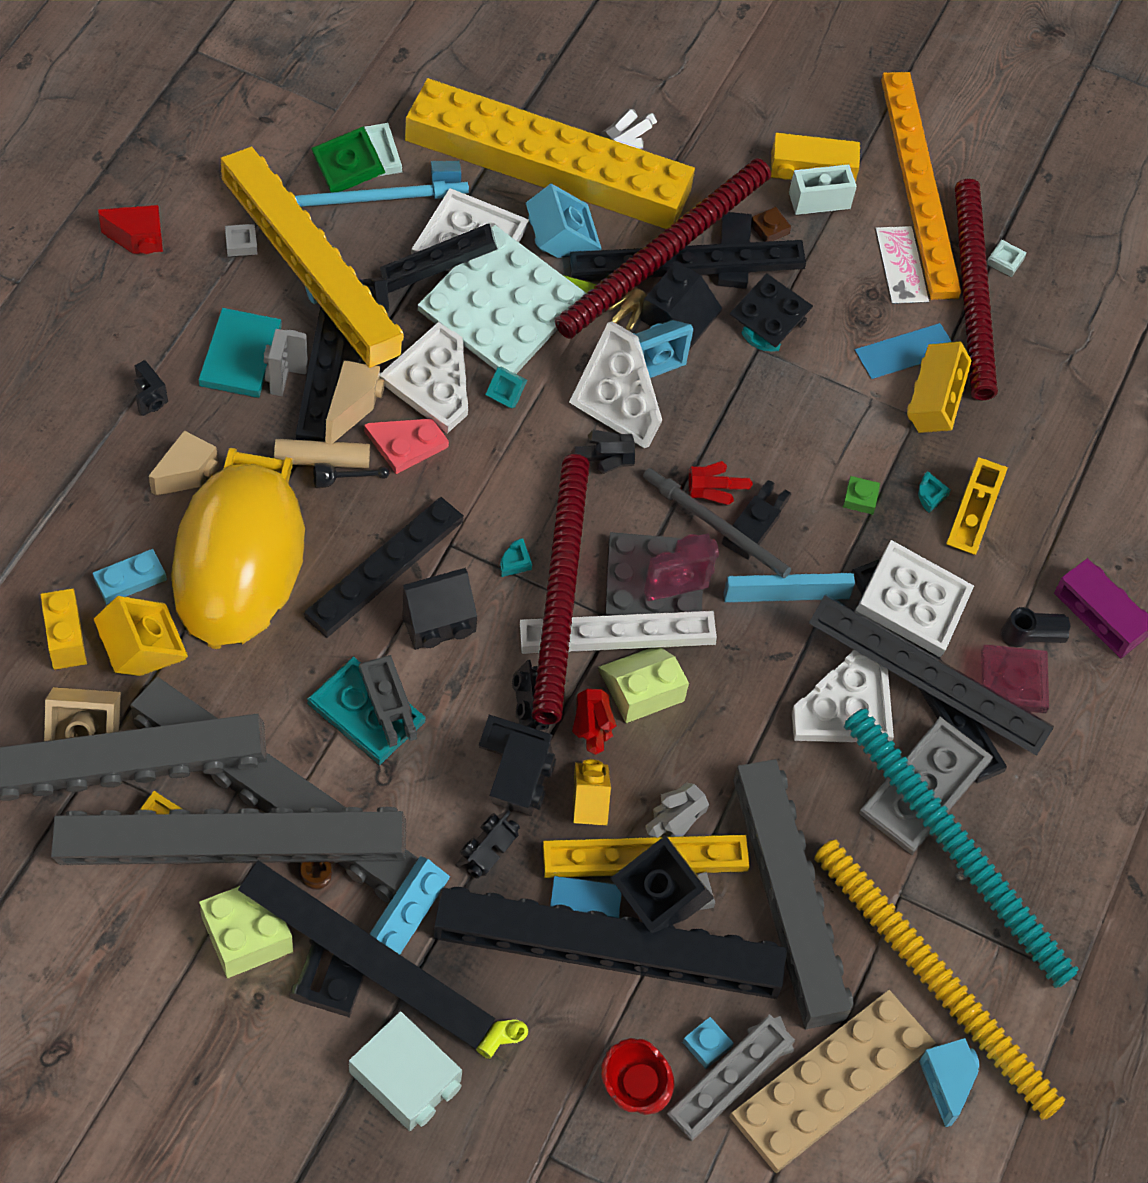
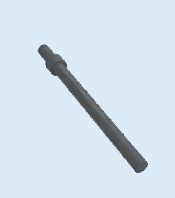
M652 468L645 471L643 478L657 487L659 493L670 501L674 499L781 577L786 578L790 574L791 567L682 491L681 485L671 478H664Z

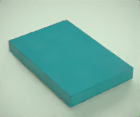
M222 308L199 377V386L259 398L265 381L267 364L264 363L266 345H272L275 330L281 329V319Z
M352 657L307 698V704L380 766L408 737L405 734L402 719L391 722L397 734L398 744L389 747L383 727L379 725L359 671V664L361 662ZM410 704L412 710L411 717L417 731L425 723L426 717Z

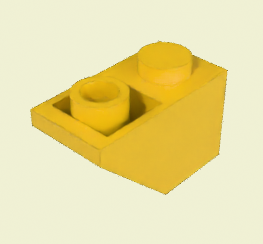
M587 759L583 763L575 762L573 823L608 824L611 792L609 767L599 760Z

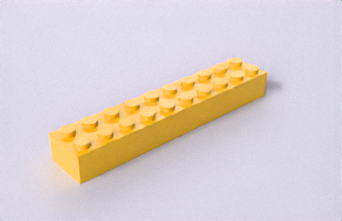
M429 78L425 81L406 116L405 141L543 188L552 183L582 201L664 229L671 227L674 222H677L691 192L695 167Z

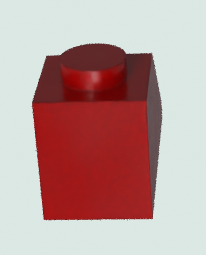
M158 205L98 209L101 233L132 254L163 252Z

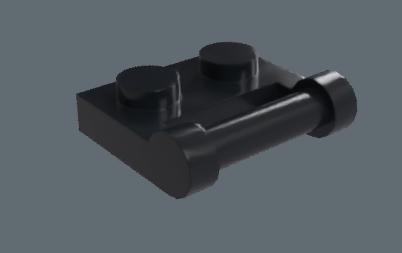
M310 939V950L298 982L293 984L289 997L297 1002L350 1018L365 975L333 954L320 992L312 991L310 988L323 952L327 949Z

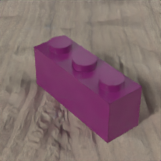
M1088 558L1061 578L1054 594L1120 659L1147 639L1148 613L1140 609L1122 588L1117 587L1105 575L1104 571L1099 566L1094 565Z

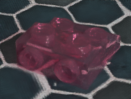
M709 533L699 536L695 534L688 535L677 541L675 553L664 552L651 558L644 588L647 601L708 588L711 576L715 572V560L719 557V549L715 539H710Z

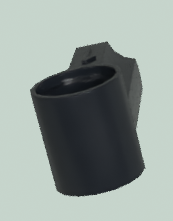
M1019 607L1013 610L1004 624L1001 636L1005 643L1012 647H1022L1027 642L1066 643L1069 639L1071 626L1069 617H1066L1065 614L1034 613L1029 608Z

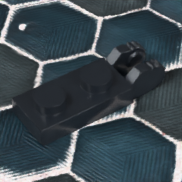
M770 480L763 485L758 495L752 498L732 525L758 545H760L779 519L782 509L791 496V492L785 489L778 496L774 506L765 502L774 489L775 483ZM723 537L722 545L749 560L752 555L727 537Z

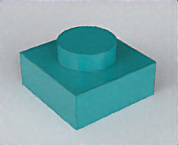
M502 366L497 367L485 395L510 408H515L528 380Z

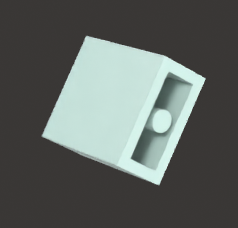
M401 1011L349 1060V1073L409 1131L417 1124L421 1127L424 1126L434 1116L436 1112L434 1108L443 1099L446 1101L452 1099L462 1086L460 1084L462 1069Z

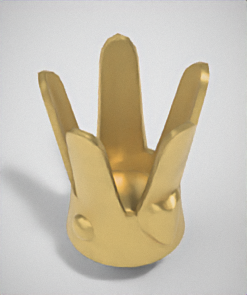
M634 288L620 302L610 307L609 310H613L621 305V309L612 318V321L618 323L632 311V316L626 326V330L630 331L642 311L644 298L647 296L645 292Z

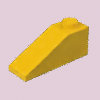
M980 457L977 458L946 545L976 555L1008 467Z

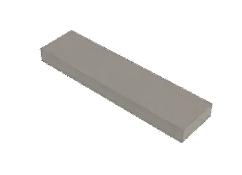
M769 1014L667 1112V1116L693 1141L795 1042V1039Z

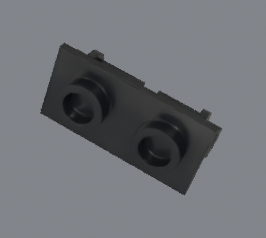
M528 659L513 674L512 687L516 692L517 701L516 718L521 725L527 727L535 725L537 730H546L549 728L548 724L539 723L532 717L538 666L532 667L531 660Z
M509 810L499 815L493 813L483 822L480 827L483 830L481 835L477 839H470L460 850L462 857L456 863L457 867L468 864L470 866L468 872L476 879L487 875L500 858L491 848L494 846L501 853H504L519 836L518 830L520 826L513 820H506L511 813Z

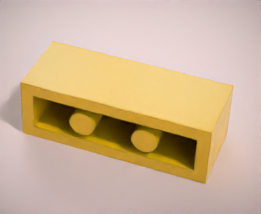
M775 133L771 151L770 171L772 178L792 180L794 170L849 164L856 182L860 165V142Z
M961 341L928 344L925 357L921 360L918 380L914 384V394L911 403L907 407L908 418L913 422L918 433L951 431L953 429L972 362Z

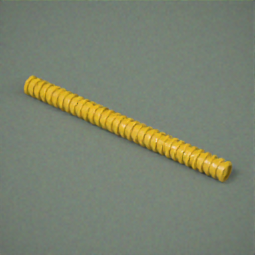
M830 840L816 852L814 860L817 863H822L821 868L824 871H829L828 876L831 879H836L835 884L838 887H843L842 892L845 895H850L849 900L852 903H857L856 908L859 911H864L863 916L866 919H871L870 924L873 927H878L877 932L880 935H885L884 940L887 943H892L891 948L894 951L898 950L900 952L898 956L901 959L905 958L907 960L906 965L914 968L913 973L916 976H921L920 981L923 984L927 983L929 985L927 989L930 992L934 991L936 993L935 998L937 1001H943L942 1006L944 1009L949 1008L951 1010L949 1013L951 1017L956 1016L958 1018V1025L965 1026V1033L973 1035L972 1041L980 1043L979 1049L987 1051L986 1057L989 1060L994 1059V1066L996 1068L1001 1067L1003 1070L1001 1074L1004 1077L1008 1075L1010 1078L1009 1083L1011 1085L1015 1084L1018 1087L1016 1091L1019 1094L1023 1093L1025 1095L1024 1100L1027 1103L1031 1102L1033 1104L1031 1108L1041 1113L1039 1115L1041 1120H1047L1065 1104L1066 1099L1056 1094L1058 1090L1055 1087L1051 1088L1049 1086L1050 1081L1048 1079L1044 1080L1041 1077L1043 1073L1040 1070L1036 1071L1034 1069L1035 1064L1032 1061L1028 1062L1026 1060L1028 1056L1025 1053L1021 1054L1019 1052L1020 1047L1017 1044L1013 1045L1011 1043L1013 1039L1010 1036L1006 1037L1004 1035L1005 1030L1002 1027L998 1028L996 1026L998 1022L995 1019L991 1020L989 1018L990 1013L987 1010L983 1011L981 1009L983 1005L980 1002L976 1003L974 1001L975 996L967 993L968 988L965 985L961 986L959 984L961 980L958 977L954 978L952 976L953 971L945 968L946 963L943 960L939 961L937 959L939 955L936 952L932 953L930 951L932 947L929 944L925 945L923 943L924 938L916 935L917 930L914 927L910 929V922L907 919H902L903 914L900 911L895 912L896 907L893 903L888 904V897L880 895L881 889L873 887L874 881L866 879V872L859 871V864L852 863L853 858L851 855H845L847 851L844 847L839 848L840 843L837 840Z

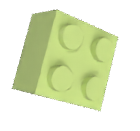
M240 886L199 902L202 920L227 978L293 952L292 935L286 922L238 891Z

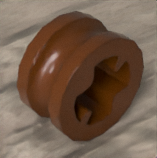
M302 862L300 872L304 885L316 890L327 886L332 877L331 863ZM313 866H320V871L322 872L319 878H313L312 873H310Z

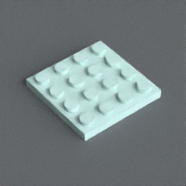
M494 225L492 230L498 249L455 266L418 304V311L435 324L440 322L451 331L459 334L463 338V345L495 370H497V367L502 366L517 374L557 331L554 322L555 318L561 315L564 310H568L569 306L587 293Z

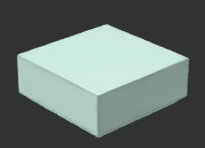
M1001 239L989 256L987 265L1012 277L1025 259L1027 252Z

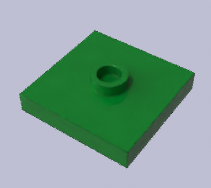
M364 126L311 148L331 193L344 191L385 173L384 167Z

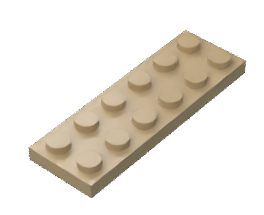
M888 990L734 1110L729 1118L772 1170L778 1173L919 1060L926 1049L933 1048L936 1042L895 995Z

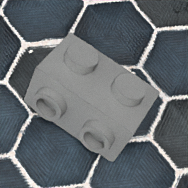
M276 329L272 345H266L264 353V363L267 364L265 381L270 382L271 395L283 396L288 372L307 373V335L305 333L295 330Z

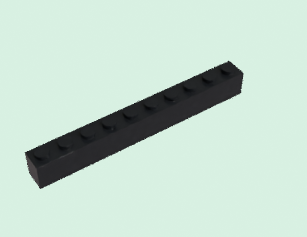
M463 887L442 888L434 929L435 940L777 999L782 989L787 948L779 947L772 941H759L756 943L745 941L737 935H725L722 937L710 935L708 931L703 929H691L688 931L676 929L673 925L651 933L644 923L634 917H622L619 919L608 917L600 911H588L587 913L573 911L571 907L566 905H554L553 907L539 905L538 902L532 899L516 901L505 899L497 893L476 894Z

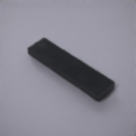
M488 223L380 267L382 277L387 280L388 293L497 250L493 230Z

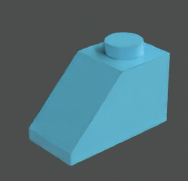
M966 1038L926 1049L919 1060L945 1127L952 1126L960 1115L979 1072L978 1056L973 1048H969Z

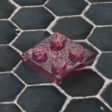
M984 644L981 650L982 685L1029 712L1046 714L1049 709L1047 651Z

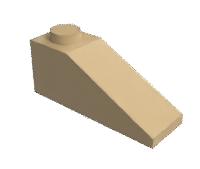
M343 362L326 419L325 444H332L374 409L377 397L382 398L385 380L380 379V366L369 368L366 364Z

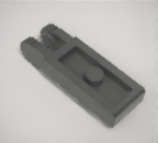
M388 655L360 663L359 671L379 725L383 727L389 747L398 744L397 734L391 723L396 720L402 719L404 731L409 741L416 740L417 732L411 717L412 710L392 656Z

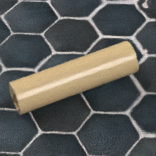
M276 439L274 458L285 460V457L292 458V465L313 466L314 463H329L333 467L369 469L370 444L345 442L325 444V441Z

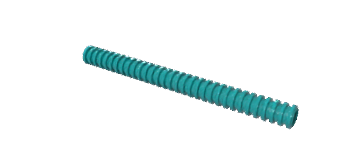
M867 708L860 709L845 721L844 728L851 730L850 736L858 739L856 743L859 746H864L863 752L871 755L869 758L871 762H877L876 768L884 771V778H889L891 780L889 784L892 787H897V794L904 796L902 800L905 803L909 802L911 804L909 809L917 812L916 817L918 819H923L924 822L922 824L925 828L929 827L931 829L929 831L931 836L936 835V842L944 845L943 851H949L951 854L949 858L952 861H957L956 867L964 870L963 875L965 877H970V884L978 887L977 893H983L985 896L983 900L986 903L990 902L992 904L990 909L998 912L997 917L999 920L1004 919V926L1012 929L1011 935L1013 937L1017 935L1019 938L1018 943L1026 946L1025 952L1027 954L1031 953L1033 955L1032 961H1038L1040 964L1038 968L1041 971L1045 970L1047 972L1045 977L1048 980L1051 978L1054 981L1052 984L1054 988H1060L1078 974L1079 968L1077 966L1073 967L1070 964L1072 962L1070 957H1064L1065 951L1063 949L1059 950L1056 947L1057 941H1051L1049 938L1051 934L1048 931L1044 932L1042 930L1044 925L1042 923L1038 924L1035 921L1037 919L1035 914H1029L1030 908L1028 906L1024 907L1021 904L1023 902L1021 897L1016 898V891L1008 888V881H1002V874L994 871L995 865H989L987 862L989 858L986 855L982 856L980 854L982 849L980 847L976 848L974 846L975 841L967 838L968 832L960 829L962 827L960 822H954L955 816L947 813L948 808L946 806H941V799L933 796L935 794L933 789L928 790V783L920 780L922 777L920 773H914L915 767L907 764V757H901L902 751L894 748L895 743L893 740L888 741V734L881 732L882 727L880 724L875 725L876 720L873 716H868L869 711Z

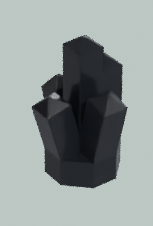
M593 429L588 434V439L590 443L596 445L575 446L570 453L582 455L588 461L602 460L598 465V470L603 474L619 467L634 466L635 443L632 433L616 434Z

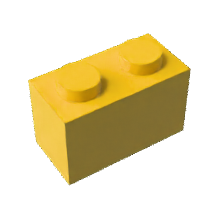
M74 588L40 594L53 669L87 664Z

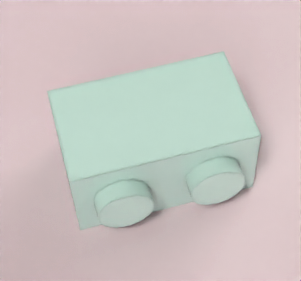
M849 164L794 170L789 195L795 215L851 209L857 186Z

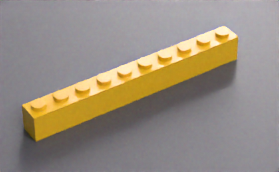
M252 146L221 157L223 182L366 365L371 368L400 356L402 341L404 340L400 326L390 320L384 306L378 305L372 297L370 289L366 285H362L354 269L346 265L338 249L330 245L323 230L318 229L314 225L309 213L306 210H302L294 194L288 192L278 174H274L270 170L265 158L259 156Z

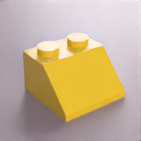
M117 596L94 618L99 636L105 646L110 664L115 673L141 676L184 661L188 657L165 603Z

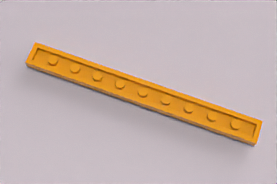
M910 72L883 73L881 79L930 300L959 299L961 288Z

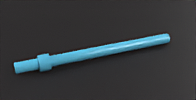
M433 181L432 185L296 195L295 198L300 207L434 196V199H441L445 197L450 188L463 194L469 193L468 182L445 183V181Z

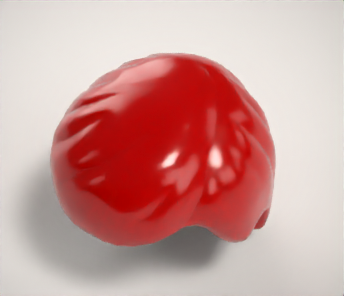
M628 1038L614 1044L607 1051L601 1065V1078L609 1096L620 1109L627 1112L649 1115L656 1114L667 1106L674 1090V1076L668 1061L652 1043L644 1039Z

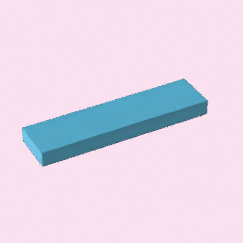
M854 574L788 575L786 578L780 575L727 577L724 589V601L822 600L825 594L834 599H850L855 585Z

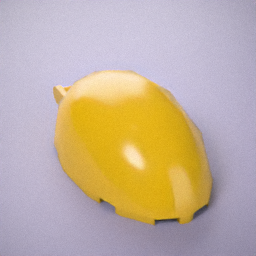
M229 448L223 470L212 475L193 495L181 520L171 571L176 613L190 636L193 635L207 642L208 646L213 649H220L222 645L242 642L243 645L267 629L272 617L278 609H282L290 597L303 563L305 526L299 502L288 484L292 470V458L285 457V460L241 453L237 452L236 448Z

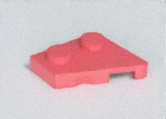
M433 419L375 422L364 425V432L395 474L441 452L449 446V440Z

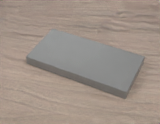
M941 717L906 756L908 759L907 764L915 767V774L920 773L922 776L920 780L928 783V790L933 789L935 792L933 796L941 799L942 802L940 804L948 808L947 813L993 758L992 755ZM887 778L861 808L859 814L913 855L929 836L931 829L923 826V819L916 817L917 812L909 809L911 804L909 802L905 803L902 800L904 796L897 794V787H892L889 784L891 780Z

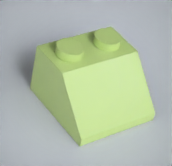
M661 647L640 651L599 666L598 669L625 723L685 701L689 682L676 657Z

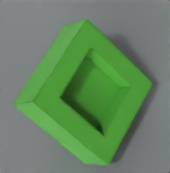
M850 476L843 507L873 515L880 483Z

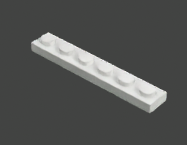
M699 611L572 617L568 652L716 645L717 636L714 612ZM543 619L520 620L522 654L539 653Z

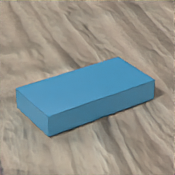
M554 876L551 907L554 905H566L571 907L573 911L585 913L588 911H600L608 917L619 918L621 892L615 884Z

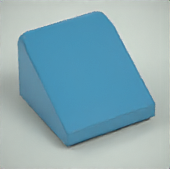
M431 161L432 184L433 181H445V183L461 182L460 161Z

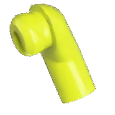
M514 1019L497 1021L492 1024L476 1050L483 1057L491 1059L500 1045L517 1043L524 1040L528 1035V1027L524 1022Z

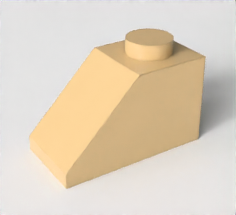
M184 431L149 475L151 493L157 496L201 487L207 478L216 474L218 470L217 447Z

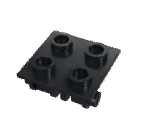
M766 273L730 312V316L776 348L795 326L801 328L807 321L805 315L813 308V305Z

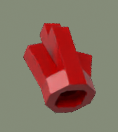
M720 461L705 467L691 466L688 476V492L692 498H702L728 506L734 501L732 494L716 489L749 490L753 483L750 478L715 476L726 472L727 465Z
M586 689L578 693L576 697V716L572 732L577 737L586 740L587 751L595 756L604 751V741L606 742L613 737L612 729L617 725L610 708L609 694L602 689Z

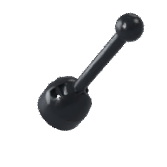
M314 463L313 465L315 488L330 487L334 484L336 478L379 476L385 479L390 474L386 466H381L378 470L336 471L329 463Z

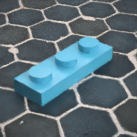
M420 856L370 932V935L398 954H401L450 876L429 859Z

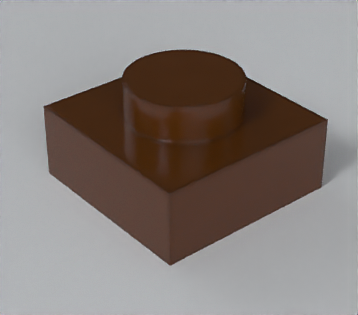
M773 207L751 218V226L764 242L775 241L790 234L791 225L777 207Z

